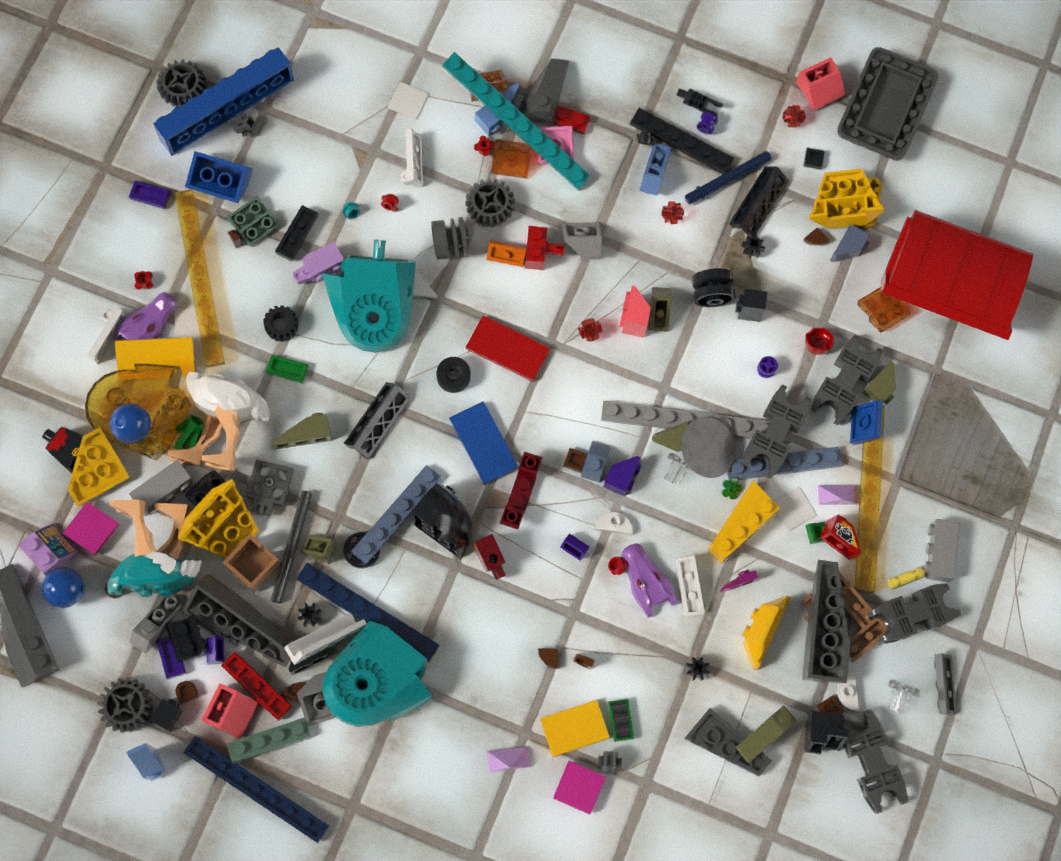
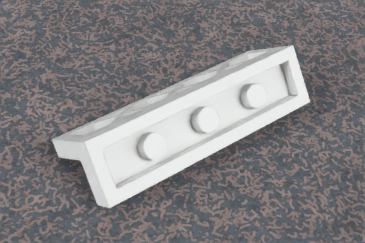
M350 613L287 644L284 648L295 665L357 634L367 623L364 619L356 623Z

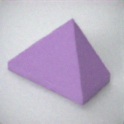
M818 485L819 505H857V485Z
M527 747L487 751L489 772L529 767Z

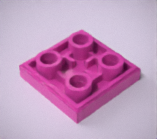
M86 502L63 534L96 556L119 526V523L89 502Z
M568 761L553 799L590 815L606 776Z

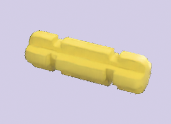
M918 567L913 571L911 570L888 579L887 584L890 589H894L899 585L902 586L916 579L923 578L925 572L922 567Z

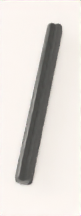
M302 491L271 597L273 603H282L312 494L308 491Z

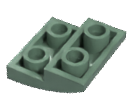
M258 196L226 217L249 247L280 226Z

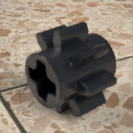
M748 235L746 241H743L741 245L745 247L743 254H747L750 259L752 256L759 258L760 252H764L765 249L764 246H761L764 240H760L757 235L754 237Z
M305 603L303 609H298L302 615L298 617V620H304V627L308 624L315 627L314 623L321 621L318 614L322 613L321 609L315 610V603L312 606H308ZM308 611H311L312 613L311 619L307 617Z
M692 657V664L686 663L685 665L689 668L686 675L690 674L692 681L698 677L703 681V674L709 675L710 673L706 670L709 663H704L703 657L699 660ZM695 665L697 667L701 666L702 669L700 673L698 671L693 670Z

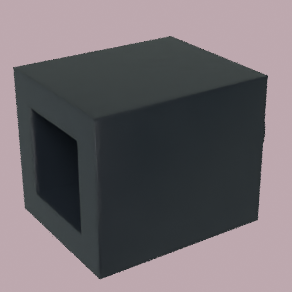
M162 699L150 721L171 732L183 710L178 708L180 704L176 701Z

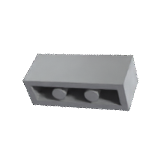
M176 460L131 491L129 495L133 500L145 502L144 515L147 516L157 512L154 509L156 503H170L174 500L175 495L179 492L187 491L194 482L181 463Z
M936 519L929 524L928 535L930 536V543H927L926 546L928 562L926 561L924 565L926 579L947 583L954 580L959 522Z

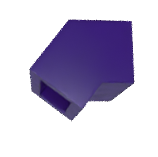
M569 533L560 548L581 561L590 546Z
M214 636L206 638L208 665L225 662L224 637Z

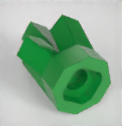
M188 415L183 423L175 427L176 432H182V434L175 442L174 448L182 450L187 442V446L190 448L195 447L203 429L206 427L204 421L198 416Z

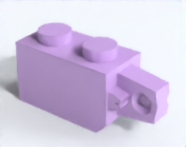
M333 241L304 256L303 266L292 273L298 285L308 281H312V283L324 281L323 272H341V263L344 258Z

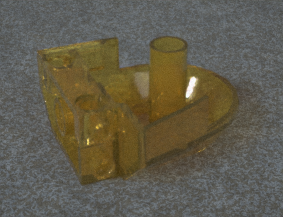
M135 364L136 370H118L103 375L93 384L86 397L85 412L93 430L101 427L109 441L157 461L169 450L177 435L175 427L184 422L192 406L185 394L186 392L178 388L182 376L180 367ZM127 403H135L147 410L151 419V428L148 435L142 441L133 444L123 443L118 440L110 429V418L113 411L118 406Z

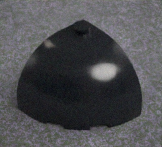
M437 483L411 511L413 525L460 559L471 541V518L463 503L454 495L456 493L455 490L448 485L445 487L443 484Z

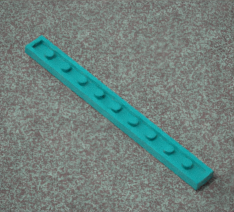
M453 52L442 64V67L575 189L579 190L590 178V175L456 52Z

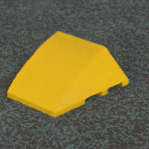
M862 168L827 172L823 176L819 194L814 201V208L809 215V220L828 229L849 227L850 224L853 226L867 225L884 212V207L880 204L876 193L872 190L871 184Z
M231 479L213 488L189 513L183 522L178 539L227 558L249 534L255 537L259 530L250 512L247 510L234 481Z

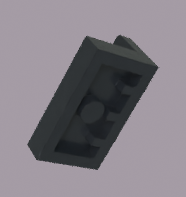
M194 614L189 615L187 619L171 622L166 625L178 663L201 657L206 652V642L201 637L200 624L195 619Z

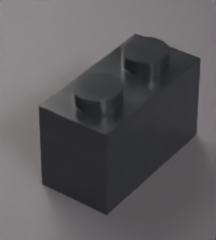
M744 289L743 294L739 295L736 302L735 312L738 313V319L760 322L766 310L767 292Z

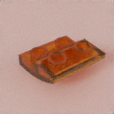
M881 287L857 301L858 306L868 315L869 322L880 333L911 315L904 301L881 293Z

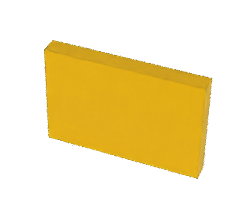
M597 700L540 718L552 758L610 738Z

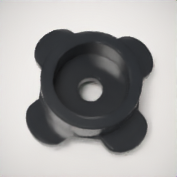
M641 132V134H637L636 138H638L637 143L652 145L655 137L651 136L652 133Z

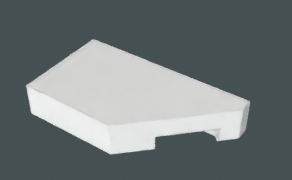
M415 271L413 297L437 299L436 293L421 275Z

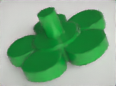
M732 477L730 481L725 480L722 483V486L726 488L722 490L724 497L729 496L733 500L737 497V493L741 492L742 487L738 484L737 478Z

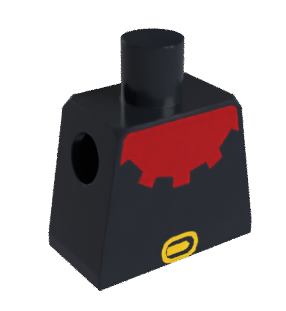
M60 427L56 433L47 429L42 435V438L49 442L45 449L67 471L72 473L83 435L64 427Z

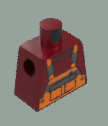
M493 534L474 542L472 546L485 571L491 570L495 580L506 576L502 567L505 559ZM490 555L494 556L495 563H490L488 559Z

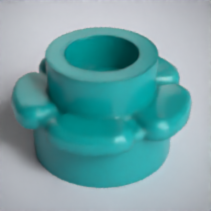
M349 202L344 205L342 213L348 219H354L360 214L359 205Z

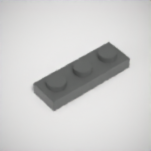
M934 654L939 714L957 715L952 655Z

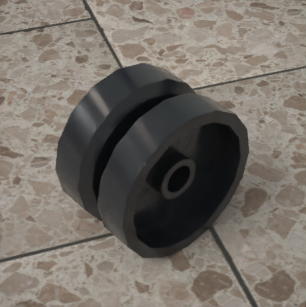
M714 268L694 274L692 276V286L696 290L693 294L694 303L700 307L710 308L724 306L735 301L732 271Z

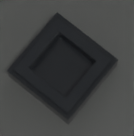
M807 148L803 167L821 170L825 151Z

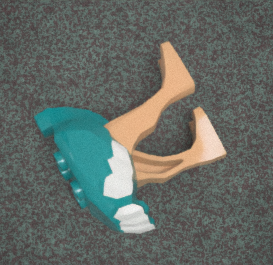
M111 500L110 506L115 508L117 513L133 518L136 535L135 554L124 559L114 570L107 583L108 594L122 595L123 589H127L139 594L141 597H151L152 594L158 593L161 596H170L171 593L179 592L191 585L200 570L202 561L199 559L192 560L191 558H184L182 561L178 560L179 553L184 546V541L179 540L178 536L185 518L189 515L190 506L188 504L173 503L155 504L154 509L161 512L160 515L169 517L174 521L170 538L162 547L156 550L153 534L146 526L144 520L145 502L142 500Z

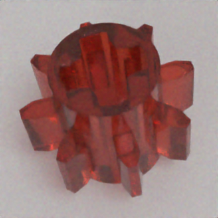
M800 105L787 106V109L783 112V121L788 123V127H800L805 121V112L800 110Z
M669 201L668 206H663L661 216L665 219V223L673 225L678 224V220H683L684 210L681 207V203Z
M594 318L582 321V327L578 328L582 339L586 338V341L597 340L600 337L599 333L603 332L601 323L599 321L595 322Z

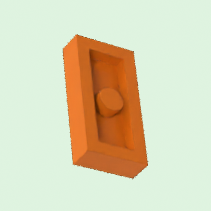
M490 240L487 260L523 267L527 247Z

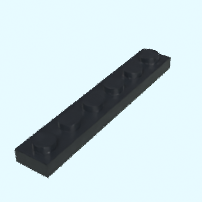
M638 108L630 121L631 126L642 132L652 133L651 136H654L655 139L721 174L728 172L735 159L641 108Z

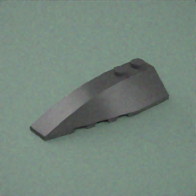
M817 561L808 617L802 680L847 683L850 638L847 632L848 625L844 612L845 605L841 593L842 585L838 562Z
M14 564L0 569V615L5 648L18 681L23 688L60 669Z
M209 573L196 584L182 610L183 613L188 616L194 614L199 624L216 636H225L229 638V642L234 644L240 643L251 652H260L264 658L284 667L288 665L291 658L284 648L288 642L253 606Z

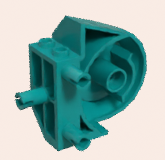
M374 239L373 257L347 255L341 263V272L344 273H322L342 334L351 345L362 351L373 353L387 351L399 344L406 335L411 321L416 263L415 260L384 258L386 240H381L379 248V239ZM372 312L377 313L379 320L376 322L371 321L369 314Z

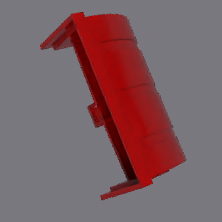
M914 210L911 218L907 216L882 276L881 293L1009 340L1012 333L1011 323L1021 300L1034 254Z

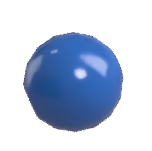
M135 403L118 406L110 418L112 434L123 443L133 444L142 441L148 435L151 428L149 413L146 409Z
M67 567L52 570L46 575L42 583V592L46 601L52 606L59 608L75 605L80 601L85 590L81 575L74 569Z

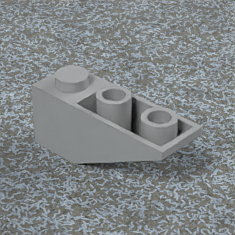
M172 593L170 596H164L132 630L130 644L146 654L155 645L157 640L160 639L167 629L166 625L172 622L185 602Z

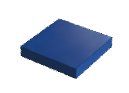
M876 400L852 408L850 444L857 445L881 438L883 401Z

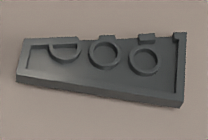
M711 708L706 711L684 738L758 777L772 762L770 758L761 752L748 763L735 748L745 737Z

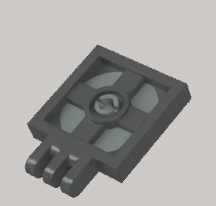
M256 459L245 495L246 498L254 499L251 512L256 513L257 507L260 506L259 514L263 515L265 508H268L266 516L271 517L274 505L284 507L294 468Z

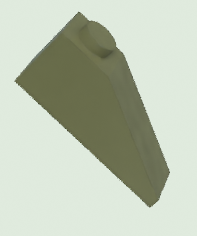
M314 413L272 440L273 449L277 450L331 441L327 414Z
M783 705L735 748L749 763L797 720Z

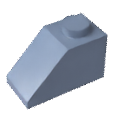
M850 224L830 261L837 262L858 257L861 251L865 252L870 243L867 239L870 234Z
M592 441L582 470V478L599 483L610 446Z

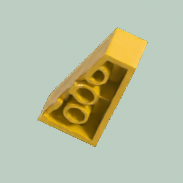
M752 481L708 551L722 564L779 511V506Z

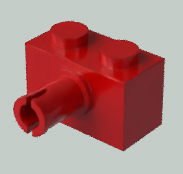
M529 226L525 269L543 270L547 254L564 256L565 244L548 243L546 241L547 227Z

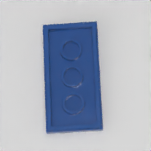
M484 401L449 417L484 485L518 469V465Z

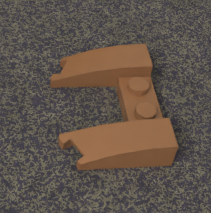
M840 573L844 609L862 628L850 638L849 657L852 658L851 662L853 663L879 641L878 638L886 631V625L881 619L869 618L868 612L872 608ZM812 593L801 601V605H806L808 616H805L806 622H808Z

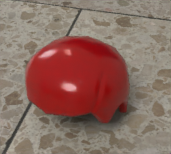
M812 328L805 335V344L811 353L823 355L833 347L834 337L825 328Z

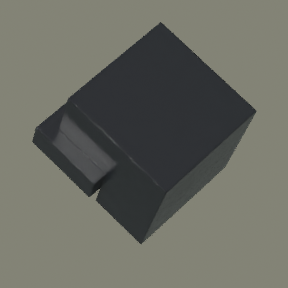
M812 711L806 721L805 753L821 755V748L840 751L849 735V729H844V715Z

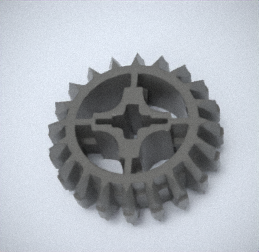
M183 59L180 63L175 60L173 65L167 64L168 68L162 67L163 73H158L159 79H157L156 83L160 97L167 104L171 102L173 107L176 104L182 106L190 98L202 94L205 90L204 88L207 87L203 70L199 69L197 64L192 65L190 60L187 63Z
M488 178L487 182L481 179L480 185L474 183V188H469L470 194H466L467 201H465V206L468 207L467 213H471L470 218H476L477 224L482 221L484 227L486 223H490L491 228L493 223L499 226L500 220L506 222V217L510 218L512 216L511 211H514L515 204L514 194L509 192L510 187H504L505 183L503 181L498 184L497 178L494 182H491V179ZM499 195H500V196L504 199V201H505V205H504V206L501 205V202H500V201H498V196H499ZM476 199L482 204V210H479L476 206Z
M120 678L118 679V685L112 681L110 683L112 689L105 687L104 690L108 693L106 695L100 694L104 701H100L97 704L103 707L98 710L99 714H104L100 718L101 721H107L105 726L108 728L113 725L112 730L115 732L119 727L121 733H125L126 727L129 732H133V725L140 729V721L144 724L147 723L144 716L151 717V713L147 712V709H153V705L147 703L151 702L153 698L150 696L146 697L149 695L150 690H144L145 685L143 683L138 686L139 681L136 679L131 683V679L126 678L124 684ZM122 690H134L125 697H120L117 694ZM138 695L140 696L141 707L139 712L135 709L134 706L135 702L137 701ZM112 699L116 702V708L113 711V715L110 711V704ZM119 699L126 702L132 711L124 708ZM125 714L134 716V718L128 721H117L119 717H123Z

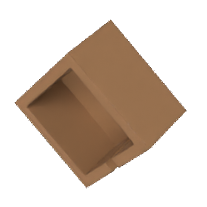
M251 534L222 562L233 575L254 593L281 565L280 560L267 548H264Z

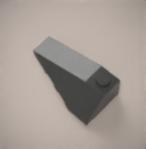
M551 58L522 100L519 111L530 121L553 123L569 60Z

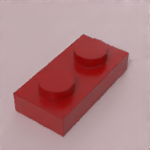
M558 105L553 123L551 124L572 126L574 132L584 135L590 121V116Z

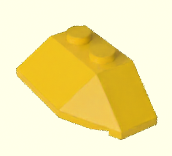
M790 596L764 603L758 609L755 608L750 617L753 621L750 626H746L742 634L745 637L743 645L752 669L757 670L760 667L791 599Z

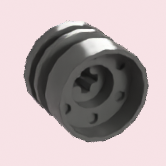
M463 217L458 218V226H455L454 218L450 219V227L446 228L444 220L431 221L436 260L449 258V250L453 249L456 257H459V248H462L463 256H468L469 235Z

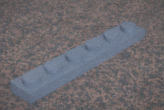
M839 447L788 453L775 475L841 467L842 460ZM761 458L754 459L747 467L742 465L743 459L734 460L731 468L727 471L728 481L732 477L743 480L766 477L768 466L766 461Z
M426 465L353 548L351 553L367 565L409 517L411 511L423 496L441 480V476Z

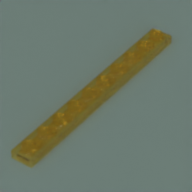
M190 189L174 192L205 366L208 368L224 365L225 359L194 191Z
M883 405L881 438L862 443L857 539L862 552L859 556H856L854 589L859 592L874 593L876 587L885 405Z

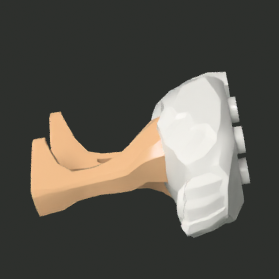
M189 371L186 377L187 391L196 407L207 414L206 427L195 447L183 450H168L167 456L172 457L171 461L175 462L178 460L181 464L200 467L201 461L206 462L205 466L234 471L236 445L240 435L238 423L252 418L257 421H269L270 411L267 402L241 380L234 379L230 381L226 380V377L217 374L201 378L200 374ZM224 429L227 439L226 450L219 454L204 455L209 445L219 439Z

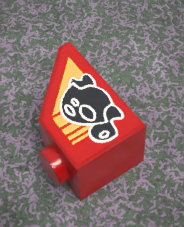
M839 514L827 520L819 538L848 560L859 556L862 551L854 526Z

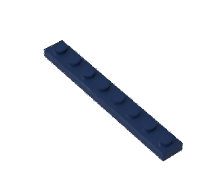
M309 563L305 564L296 578L297 581L348 613H351L356 618L364 619L366 623L372 621L388 627L427 658V662L431 661L440 647L433 640Z
M194 736L183 752L316 843H319L329 828L328 824L237 763L232 764L231 759L198 737Z

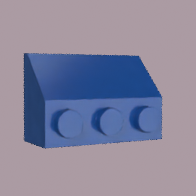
M194 151L185 187L239 203L248 187L253 168Z

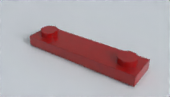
M234 652L221 665L278 721L293 707L238 653Z

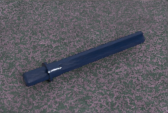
M765 151L703 186H697L695 190L684 196L686 203L691 205L700 199L704 200L707 195L771 161V154Z

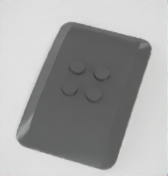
M875 47L870 52L838 125L837 134L844 140L896 161L902 160L909 149L936 85L938 73L926 65L887 49Z

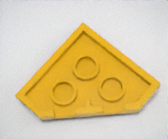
M101 427L82 437L68 486V492L77 507L130 478Z

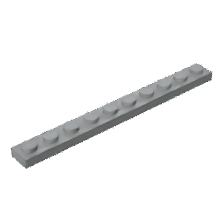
M603 401L601 421L668 429L686 421L691 423L698 418L709 417L723 423L732 434V437L751 439L756 429L765 433L771 422ZM788 430L783 443H791V430Z

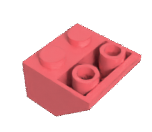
M831 57L800 71L796 80L797 85L814 111L845 96L840 71Z
M632 286L631 291L626 292L619 326L623 327V334L644 338L651 307L636 286Z
M219 683L201 721L241 739L259 702Z

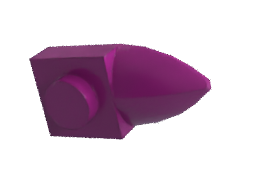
M745 570L738 573L739 576L727 583L720 590V593L755 582L758 579L756 571L750 572Z

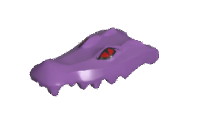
M167 292L160 293L151 303L125 318L119 324L112 338L115 341L120 340L122 337L127 340L158 338L161 335V330L165 328L168 316L178 307L175 298Z
M635 543L627 546L622 551V557L626 561L632 594L647 618L653 616L651 607L668 599L671 606L677 604L669 580L647 556L641 544Z

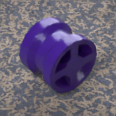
M703 112L700 117L701 121L698 122L696 127L700 132L711 135L714 132V126L718 123V118L712 113Z
M771 356L763 357L757 366L758 374L763 378H771L778 368L777 360Z

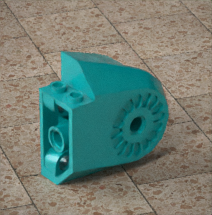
M369 621L329 666L324 676L322 689L325 704L334 717L345 724L355 727L372 726L389 719V722L395 721L430 701L432 695L421 681L427 669L425 666L427 658L388 627Z

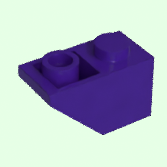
M636 456L612 465L603 487L625 496L626 491L630 492L634 485V481H632L633 475H638L642 464L639 461L641 457Z

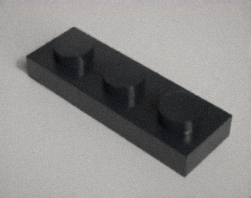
M301 205L277 246L275 253L292 262L319 216L318 212Z

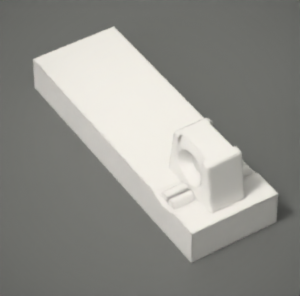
M413 129L406 130L407 170L401 172V181L404 184L421 187L423 186L421 135Z
M117 307L115 310L108 308L104 310L101 319L106 324L87 354L91 362L98 364L113 340L114 332L126 318L123 310Z
M695 555L674 558L684 616L705 614Z

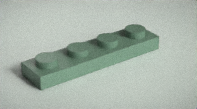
M301 718L226 743L232 764L307 740L311 736L305 718Z

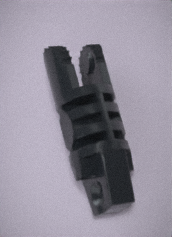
M679 88L676 94L684 99V104L701 112L712 113L716 117L718 116L716 112L706 109L708 103L718 108H721L723 103L700 94L693 89H689L687 92Z

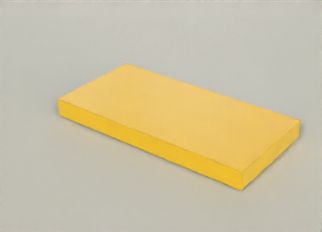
M193 337L115 341L118 379L187 376L189 371L196 373Z

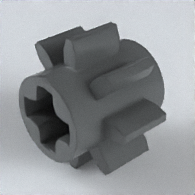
M246 112L234 117L233 129L237 134L242 133V136L245 137L254 132L256 123L251 115L247 116Z
M603 751V756L598 757L597 766L602 767L601 772L616 773L617 768L621 769L622 758H618V752Z

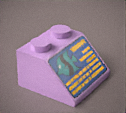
M54 523L32 532L18 544L44 575H47L56 568H61L79 552Z

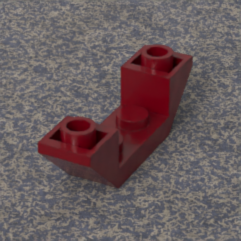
M524 451L516 480L500 521L501 525L519 529L543 457Z

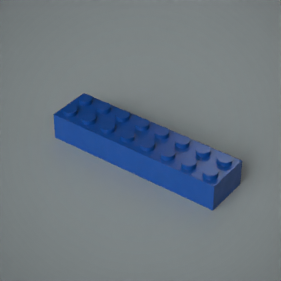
M279 47L269 50L261 58L254 59L248 66L240 68L230 77L220 80L217 85L205 89L197 97L190 98L187 103L174 108L166 116L159 117L153 123L159 140L171 156L294 81L291 63Z

